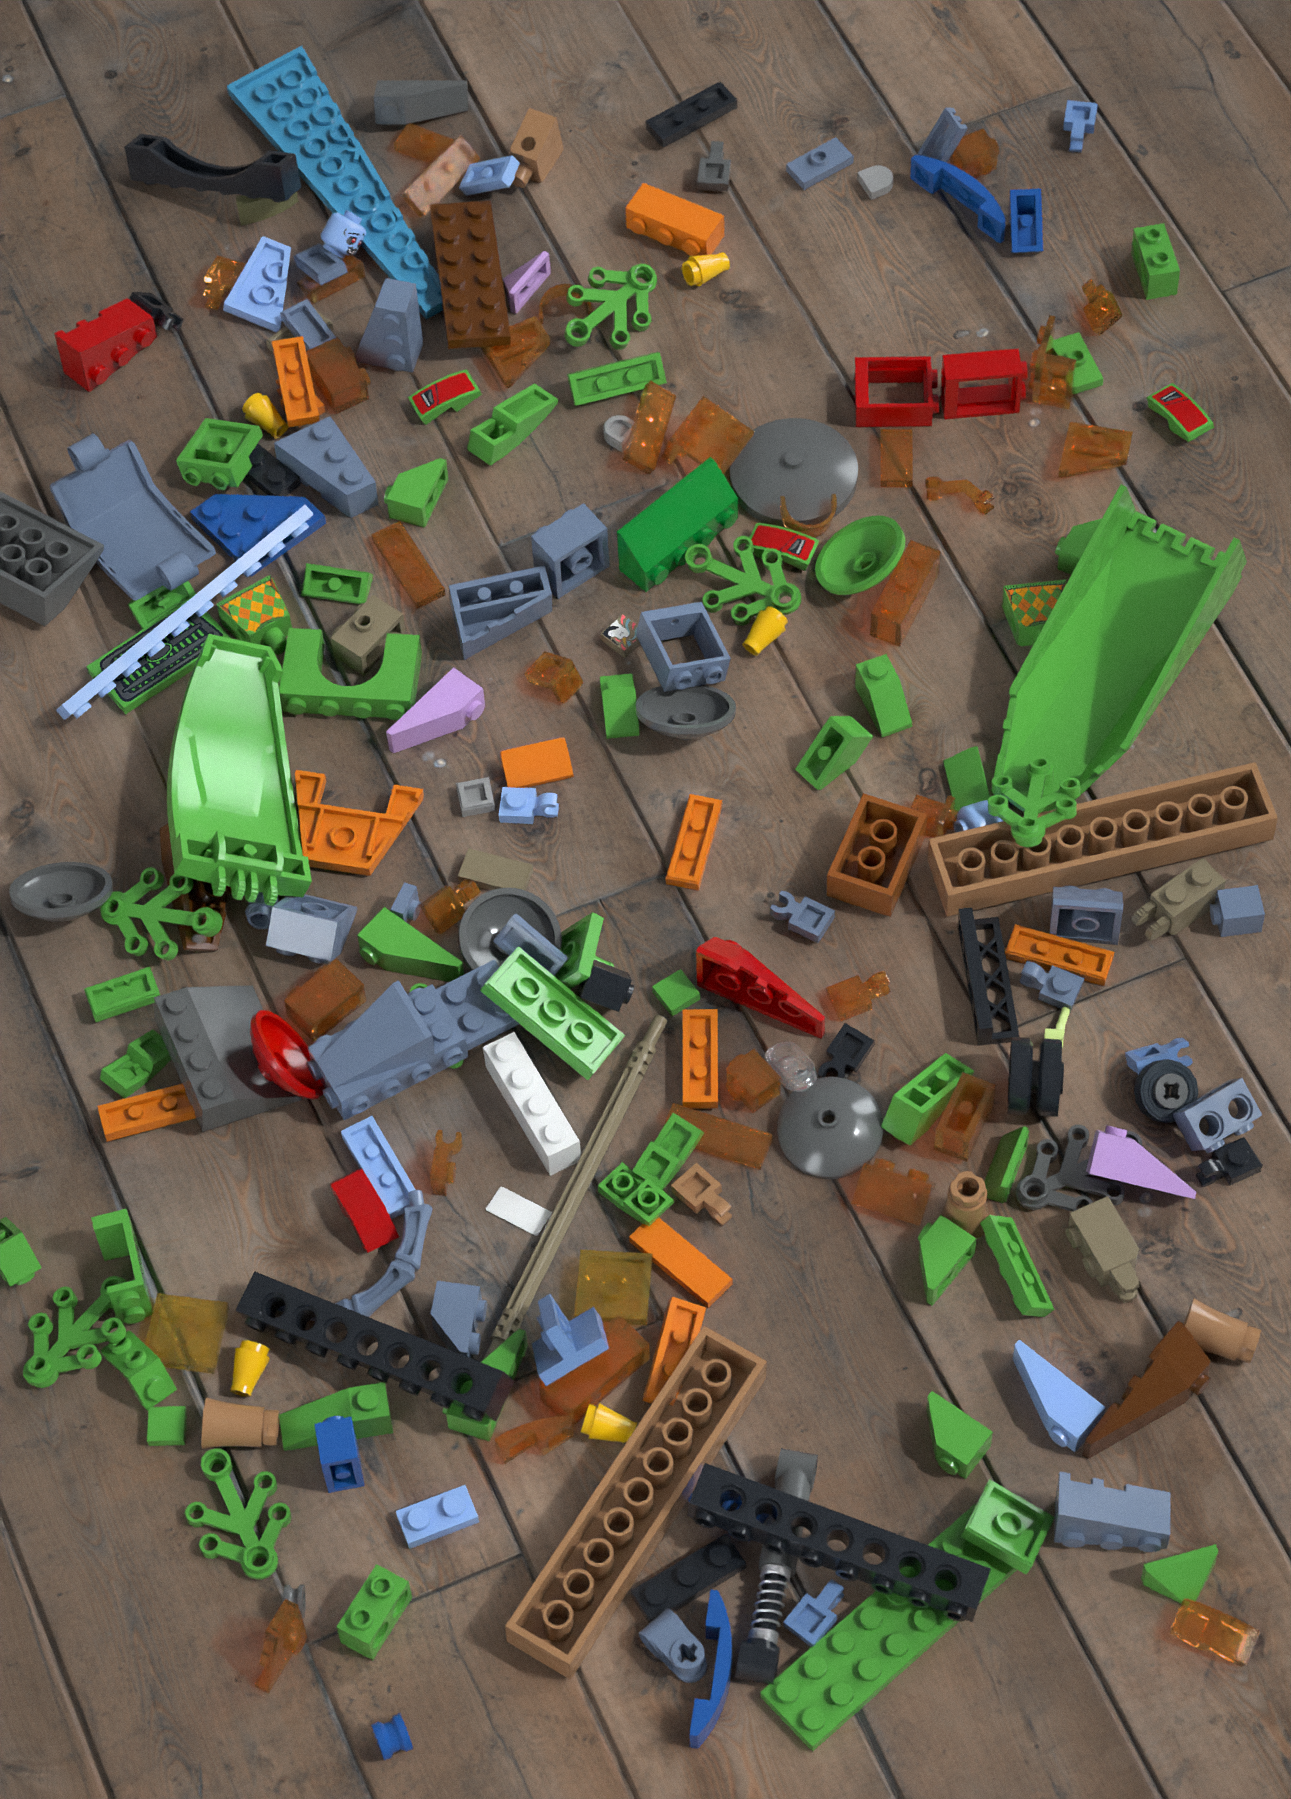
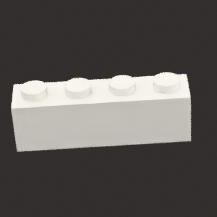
M515 1032L484 1046L485 1066L549 1175L551 1176L577 1163L581 1156L580 1141Z

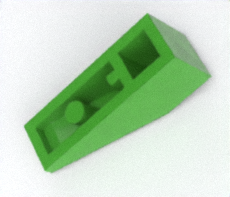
M385 907L357 935L359 952L363 959L371 965L378 964L386 971L451 982L464 975L462 961Z
M944 1053L893 1095L881 1127L891 1133L896 1139L908 1145L913 1144L934 1124L973 1076L974 1070Z
M518 1329L488 1355L482 1363L504 1371L514 1380L528 1347L526 1330ZM472 1380L462 1385L460 1394H464L471 1389ZM452 1404L450 1409L443 1407V1413L446 1414L449 1429L490 1442L500 1414L496 1422L483 1417L482 1422H478L461 1413L463 1408Z
M385 1382L350 1387L282 1413L279 1416L284 1451L318 1446L315 1423L323 1422L324 1419L331 1416L352 1417L356 1439L393 1433Z

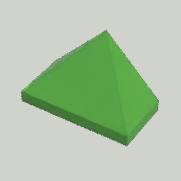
M189 581L171 591L162 585L138 600L132 599L127 605L143 630L195 596L196 593Z
M1216 1544L1144 1564L1141 1575L1143 1585L1192 1609L1215 1566L1218 1554Z

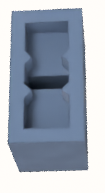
M1243 1078L1224 1082L1172 1113V1116L1191 1151L1205 1150L1206 1153H1210L1225 1144L1223 1139L1234 1133L1235 1136H1238L1254 1127L1252 1121L1261 1117L1262 1113ZM1231 1100L1236 1103L1238 1108L1235 1118L1230 1115L1228 1110ZM1202 1118H1205L1209 1124V1130L1206 1135L1199 1128Z

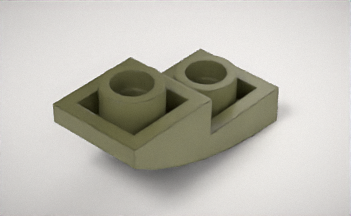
M297 192L284 202H274L272 199L260 197L250 199L245 195L235 196L241 226L273 217L298 202Z

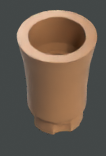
M964 1171L958 1173L956 1179L950 1183L946 1203L940 1215L976 1239L985 1234L980 1222L989 1216L987 1189L983 1178L977 1177L971 1171Z
M1195 1298L1191 1302L1184 1321V1325L1203 1351L1234 1361L1237 1358L1246 1363L1251 1362L1260 1338V1329L1248 1326V1322L1226 1315Z
M206 1397L203 1411L202 1449L243 1446L262 1448V1444L276 1446L280 1412L279 1410H265V1407L227 1403Z

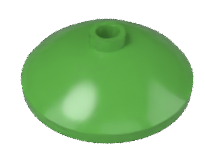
M886 516L864 517L846 525L836 532L820 551L815 565L817 580L826 591L837 595L857 594L873 588L887 578L899 563L905 548L904 532L895 520Z

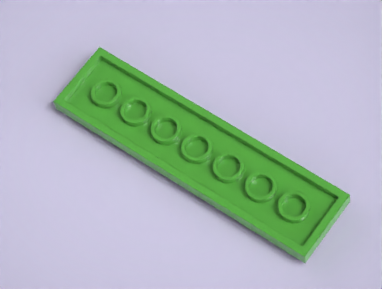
M975 1503L928 1546L991 1568L979 1602L981 1603L1017 1569L961 1537L963 1529L976 1505ZM906 1566L899 1570L907 1578L918 1576L916 1570ZM938 1580L935 1582L936 1586L942 1591L954 1589L949 1581ZM875 1591L822 1637L815 1646H812L774 1680V1684H769L760 1692V1697L813 1752L959 1621L946 1617L943 1611L933 1607H917L909 1603L907 1598L895 1593L886 1595Z

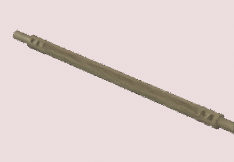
M655 1015L643 1040L637 1042L490 1336L492 1343L484 1359L519 1329L656 1053L655 1045L667 1023L664 1017Z

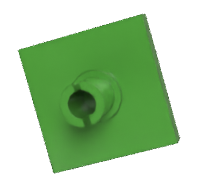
M593 912L561 932L562 943L560 951L569 959L555 977L569 989L590 977L594 960L614 967L612 962L595 955L604 918Z

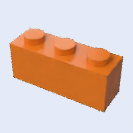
M646 183L640 186L625 207L626 228L636 234H642L657 240L663 245H669L684 251L690 256L711 255L725 236L724 215Z

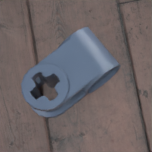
M666 1608L638 1633L649 1651L658 1659H661L681 1681L687 1683L697 1682L706 1674L707 1661L703 1645L669 1608ZM687 1657L689 1660H693L695 1658L696 1661L691 1663L689 1660L682 1661V1659Z

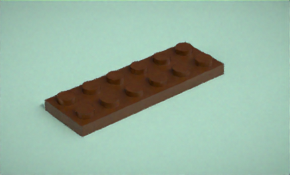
M491 200L430 204V219L448 349L511 345V334Z

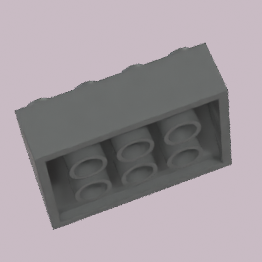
M0 491V603L46 626L66 608L104 551V545Z
M253 985L186 987L154 997L155 1022L181 1083L185 1087L189 1102L195 1110V1116L202 1132L302 1100V1097L283 1090L273 1081H268L258 1068L259 1063L254 1055L251 1042L250 1022L252 1016L258 1011L263 1010Z

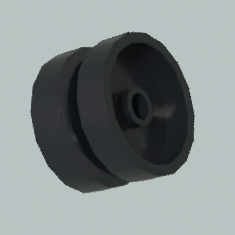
M1011 1037L1007 1114L1026 1115L1030 1109L1031 1094H1036V1111L1038 1115L1058 1117L1060 1095L1063 1093L1064 1081L1062 1040L1043 1039L1039 1045L1038 1060H1033V1043L1031 1039Z

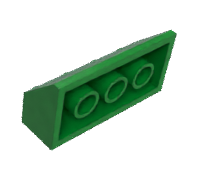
M709 457L617 531L619 570L645 592L654 585H660L670 572L678 566H683L687 563L685 554L689 547L695 544L708 546L718 533L723 529L730 528L738 518V497L713 458Z

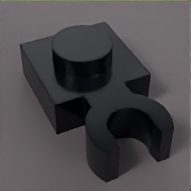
M132 292L129 299L158 321L161 327L166 330H170L171 327L177 331L180 330L184 319L178 314L171 312V307L152 293Z
M844 1023L826 1050V1054L832 1058V1061H827L820 1066L818 1077L823 1078L828 1072L833 1071L838 1074V1077L845 1079L847 1068L857 1072L874 1047L875 1040Z

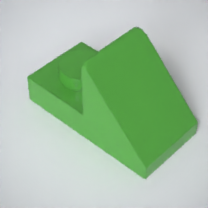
M633 673L601 676L600 687L606 738L639 736Z

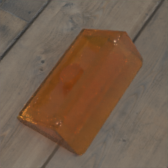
M347 255L344 259H340L345 263L347 273L322 285L318 284L310 276H307L297 281V285L311 303L315 304L365 278V269L362 261Z

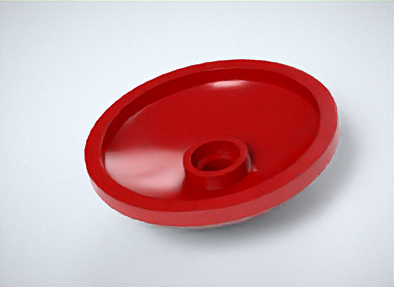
M260 1010L254 1014L250 1022V1036L253 1052L259 1063L258 1068L261 1074L268 1081H273L283 1090L305 1099L320 1098L324 1094L323 1090L325 1088L320 1080H314L307 1067L306 1062L310 1061L309 1046L286 1021L273 1012Z

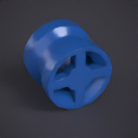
M400 1713L393 1715L391 1720L384 1724L380 1722L371 1724L384 1761L392 1758L394 1752L399 1750L407 1752L413 1749Z

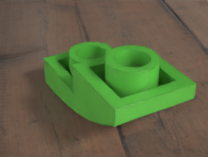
M623 1162L598 1185L599 1193L619 1209L647 1226H650L674 1203V1200L649 1178L644 1181Z

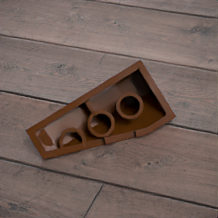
M167 823L159 831L162 865L167 885L169 886L170 878L174 874L169 825ZM185 878L179 881V888L184 885ZM193 879L192 890L187 894H181L173 900V909L195 912L200 908L208 907L221 915L223 923L221 930L212 937H205L197 933L192 926L177 924L183 950L215 952L218 950L226 917L224 910L228 894L231 893V887L226 886L221 897L213 895L211 883ZM207 916L202 919L201 925L205 924Z
M1178 1320L1148 1356L1151 1360L1144 1370V1375L1142 1377L1134 1375L1129 1381L1128 1387L1121 1398L1124 1402L1121 1405L1117 1402L1113 1403L1085 1439L1083 1456L1087 1459L1183 1405L1193 1393L1199 1396L1205 1390L1211 1380L1208 1376L1211 1361L1182 1322Z

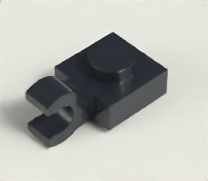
M1245 1137L1213 1151L1212 1159L1198 1165L1201 1172L1197 1173L1196 1177L1202 1187L1211 1185L1224 1177L1229 1185H1233L1261 1172L1263 1165Z

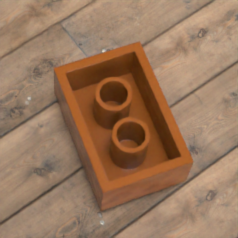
M863 793L828 871L827 896L891 917L926 837L927 814Z

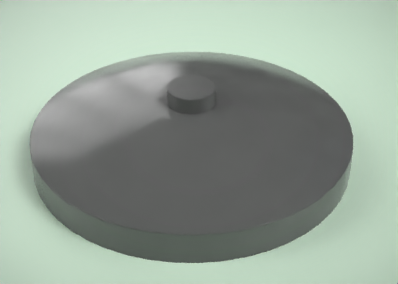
M802 418L774 420L752 430L737 445L730 463L731 488L738 497V503L757 520L790 529L812 527L838 515L853 498L858 482L857 458L849 442L839 432L823 423Z

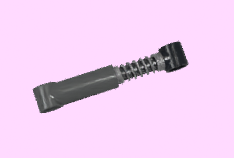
M781 1448L776 1469L775 1489L809 1501L815 1482L818 1455ZM769 1515L767 1524H772L775 1520ZM804 1527L792 1529L793 1534L802 1538ZM764 1544L762 1545L758 1568L761 1570L760 1578L762 1582L758 1585L760 1592L756 1595L759 1601L754 1604L757 1611L752 1614L755 1620L750 1624L752 1629L749 1630L748 1639L742 1640L736 1678L774 1684L780 1657V1647L777 1646L779 1634L776 1632V1628L781 1626L778 1618L783 1616L780 1608L785 1606L782 1603V1599L786 1598L784 1589L789 1587L786 1582L795 1575L798 1557L788 1553L783 1555L772 1553L764 1547Z

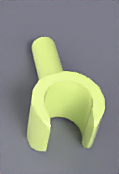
M1068 1007L1062 1008L1056 1029L1045 1028L1044 1039H1061L1062 1048L1065 1024L1070 1013Z

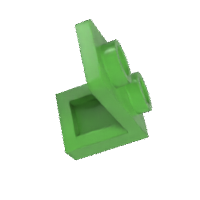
M127 1331L121 1341L116 1343L110 1342L101 1349L104 1358L127 1379L139 1402L147 1411L149 1407L155 1406L177 1390L160 1358L131 1331Z

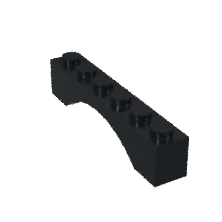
M140 134L124 147L130 179L144 182L147 185L163 184L169 185L171 188L186 187L193 188L198 192L215 191L220 192L222 195H245L250 199L260 197L272 199L274 202L289 200L301 188L296 154L269 150L261 158L249 164L219 166L206 163L189 155L173 144L168 138L162 136Z

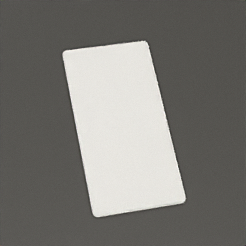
M502 1186L486 1208L490 1213L535 1236H538L552 1214L551 1211Z

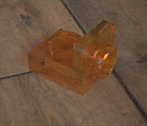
M545 651L524 673L529 683L551 689L558 702L563 704L583 685V680L571 659Z
M916 794L910 807L927 814L926 835L933 838L945 835L947 829L953 830L954 822L957 821V813L959 812L954 809L955 797L948 795L945 803H941Z

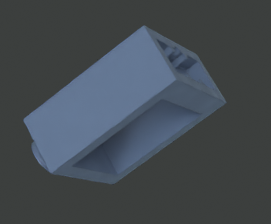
M702 602L641 612L636 636L664 692L725 681L731 658ZM693 635L705 659L672 665L661 640Z

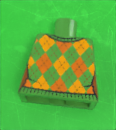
M271 575L217 603L220 622L238 640L269 646L275 655L285 652L286 636H288L289 628H292L289 612Z
M1066 580L1003 586L1002 608L1017 645H1034L1066 586Z

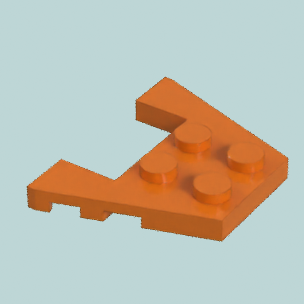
M296 770L295 781L303 856L308 857L309 867L371 876L424 799L423 789L393 785L386 813H376L320 804L326 785L325 774Z

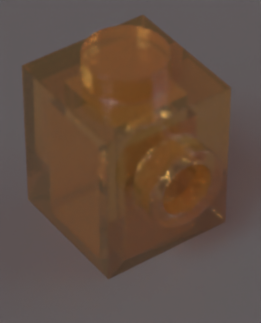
M983 128L962 137L951 155L950 163L973 178L987 175L997 169V158L1000 154L998 143L994 138H990Z
M752 1049L745 1055L740 1054L736 1056L726 1068L727 1091L736 1101L741 1100L752 1113H755L781 1094V1077L755 1049Z

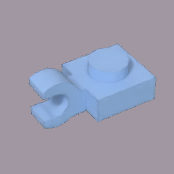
M502 787L498 815L500 823L533 824L534 816L558 817L559 803H557V794L543 793L537 797L536 788Z

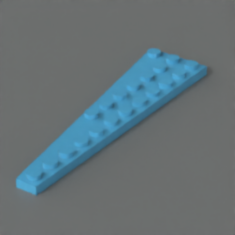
M300 46L227 85L228 95L277 151L296 154L299 176L333 214L340 213L344 215L345 211L348 210L362 218L360 225L365 228L366 236L361 246L390 279L416 284L419 312L424 318L428 319L441 312L443 307L437 272L430 265L425 252L417 244L415 235L404 222L399 208H396L392 202L390 193L361 144L354 137L349 124L341 116L339 107L331 99L326 85L318 77L317 70L304 48Z

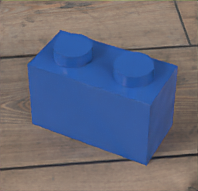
M331 1416L324 1419L323 1422L315 1423L320 1461L328 1493L365 1486L352 1417Z

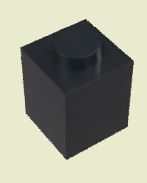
M594 960L590 977L579 983L577 991L581 998L619 1012L622 1004L627 1005L630 1001L634 985L631 984L632 979L628 972Z

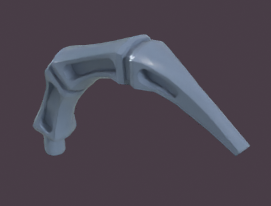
M413 1190L408 1193L410 1207L404 1210L403 1235L400 1246L394 1256L395 1261L388 1265L384 1275L367 1290L352 1295L350 1300L342 1299L335 1304L370 1317L389 1298L415 1279L414 1272L420 1269L425 1234L433 1210L430 1205L424 1204L421 1190ZM285 1305L278 1308V1311L284 1312ZM316 1317L310 1320L316 1322Z

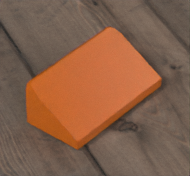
M564 737L500 752L501 765L507 787L527 788L574 777Z

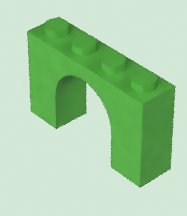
M289 628L282 668L284 673L279 687L282 712L296 715L312 713L325 716L347 715L358 718L382 717L399 720L415 705L422 658L420 635L387 633L383 662L378 673L363 684L341 686L330 682L321 674L325 651L322 630Z

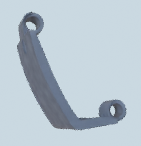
M92 433L67 448L76 470L53 482L50 485V490L67 526L104 545V551L96 563L117 586L133 600H138L162 585L171 591L199 575L196 565L215 555L216 551L154 485L134 442L127 440L109 451L108 448H104L99 438Z

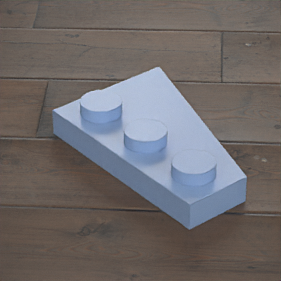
M262 236L224 302L223 311L271 331L278 332L281 329L282 323L280 312L283 311L291 247Z

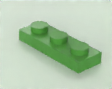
M658 351L567 374L575 406L667 383L661 355Z
M989 1215L982 1220L980 1224L986 1235V1243L993 1250L999 1264V1271L1007 1281L1014 1296L1015 1306L1022 1315L1046 1317L1055 1309L1013 1218Z

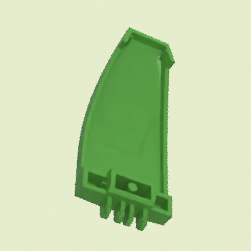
M208 634L183 698L169 759L167 815L174 874L211 883L213 895L221 897L226 886L231 887L232 896L236 900H242L243 895H245L247 902H255L258 892L263 893L264 902L269 906L275 904L277 895L303 898L312 880L308 857L303 856L282 717L278 682L284 671L272 648L269 646Z

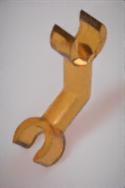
M935 476L925 479V488H937L927 490L928 500H939L944 494L964 493L973 500L977 510L984 515L995 508L989 503L995 499L994 496L987 490L981 491L969 480L942 481V479Z

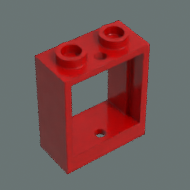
M1019 348L942 355L940 397L944 420L1020 413L1021 400H1026L1025 382L1022 380L1028 379L1026 361H1021ZM1008 378V384L959 388V382Z
M931 356L855 357L856 427L932 426L933 413H939V395L932 394V388H938V369H932ZM922 382L923 403L869 404L868 383Z

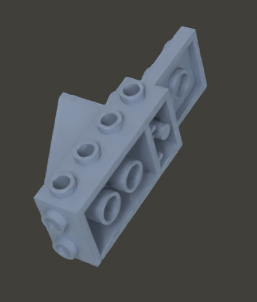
M495 959L437 989L431 984L424 989L417 988L407 994L398 980L358 1019L351 1021L343 1030L331 1036L324 1035L318 1038L313 1045L309 1046L310 1061L306 1062L307 1067L314 1080H320L325 1088L323 1093L332 1109L336 1107L345 1121L383 1100L426 1080L428 1077L457 1064L468 1057V1050L519 1025L515 1019L480 991L483 985L499 968Z

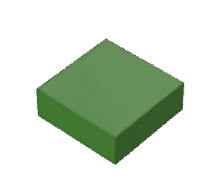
M681 969L652 986L653 994L671 1016L676 1015L700 1000L699 991Z
M185 1406L149 1407L148 1446L185 1445L187 1420Z

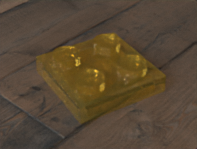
M580 1250L574 1318L594 1307L600 1315L602 1323L647 1326L653 1263L652 1254Z
M157 1293L145 1345L160 1358L165 1368L215 1374L229 1313L228 1302Z

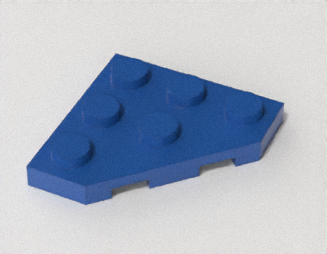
M214 494L190 511L191 519L236 562L301 507L306 505L313 515L305 521L309 527L295 539L291 534L283 539L282 542L285 544V547L272 558L267 553L258 561L262 566L252 573L251 577L326 524L325 515L306 497Z

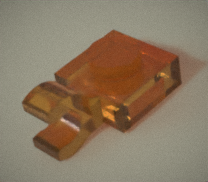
M217 255L204 276L207 287L203 295L208 297L205 307L218 310L222 303L224 292H231L246 266L245 263Z
M1090 279L1082 286V291L1089 301L1082 309L1092 331L1102 335L1121 319L1123 314L1113 293L1106 290L1102 284L1096 287L1094 281Z
M464 880L453 890L450 886H443L422 902L419 907L435 932L442 934L462 919L465 913L463 905L475 898L481 891L474 881L468 883L467 880Z
M885 971L873 974L864 983H862L859 975L826 987L827 995L840 1022L872 1010V999L883 997L891 992L888 986L890 981Z
M438 1130L435 1135L436 1147L434 1149L430 1174L432 1195L447 1196L448 1183L454 1184L456 1162H451V1157L459 1153L463 1147L461 1132H456L454 1142L449 1144L443 1142V1130Z

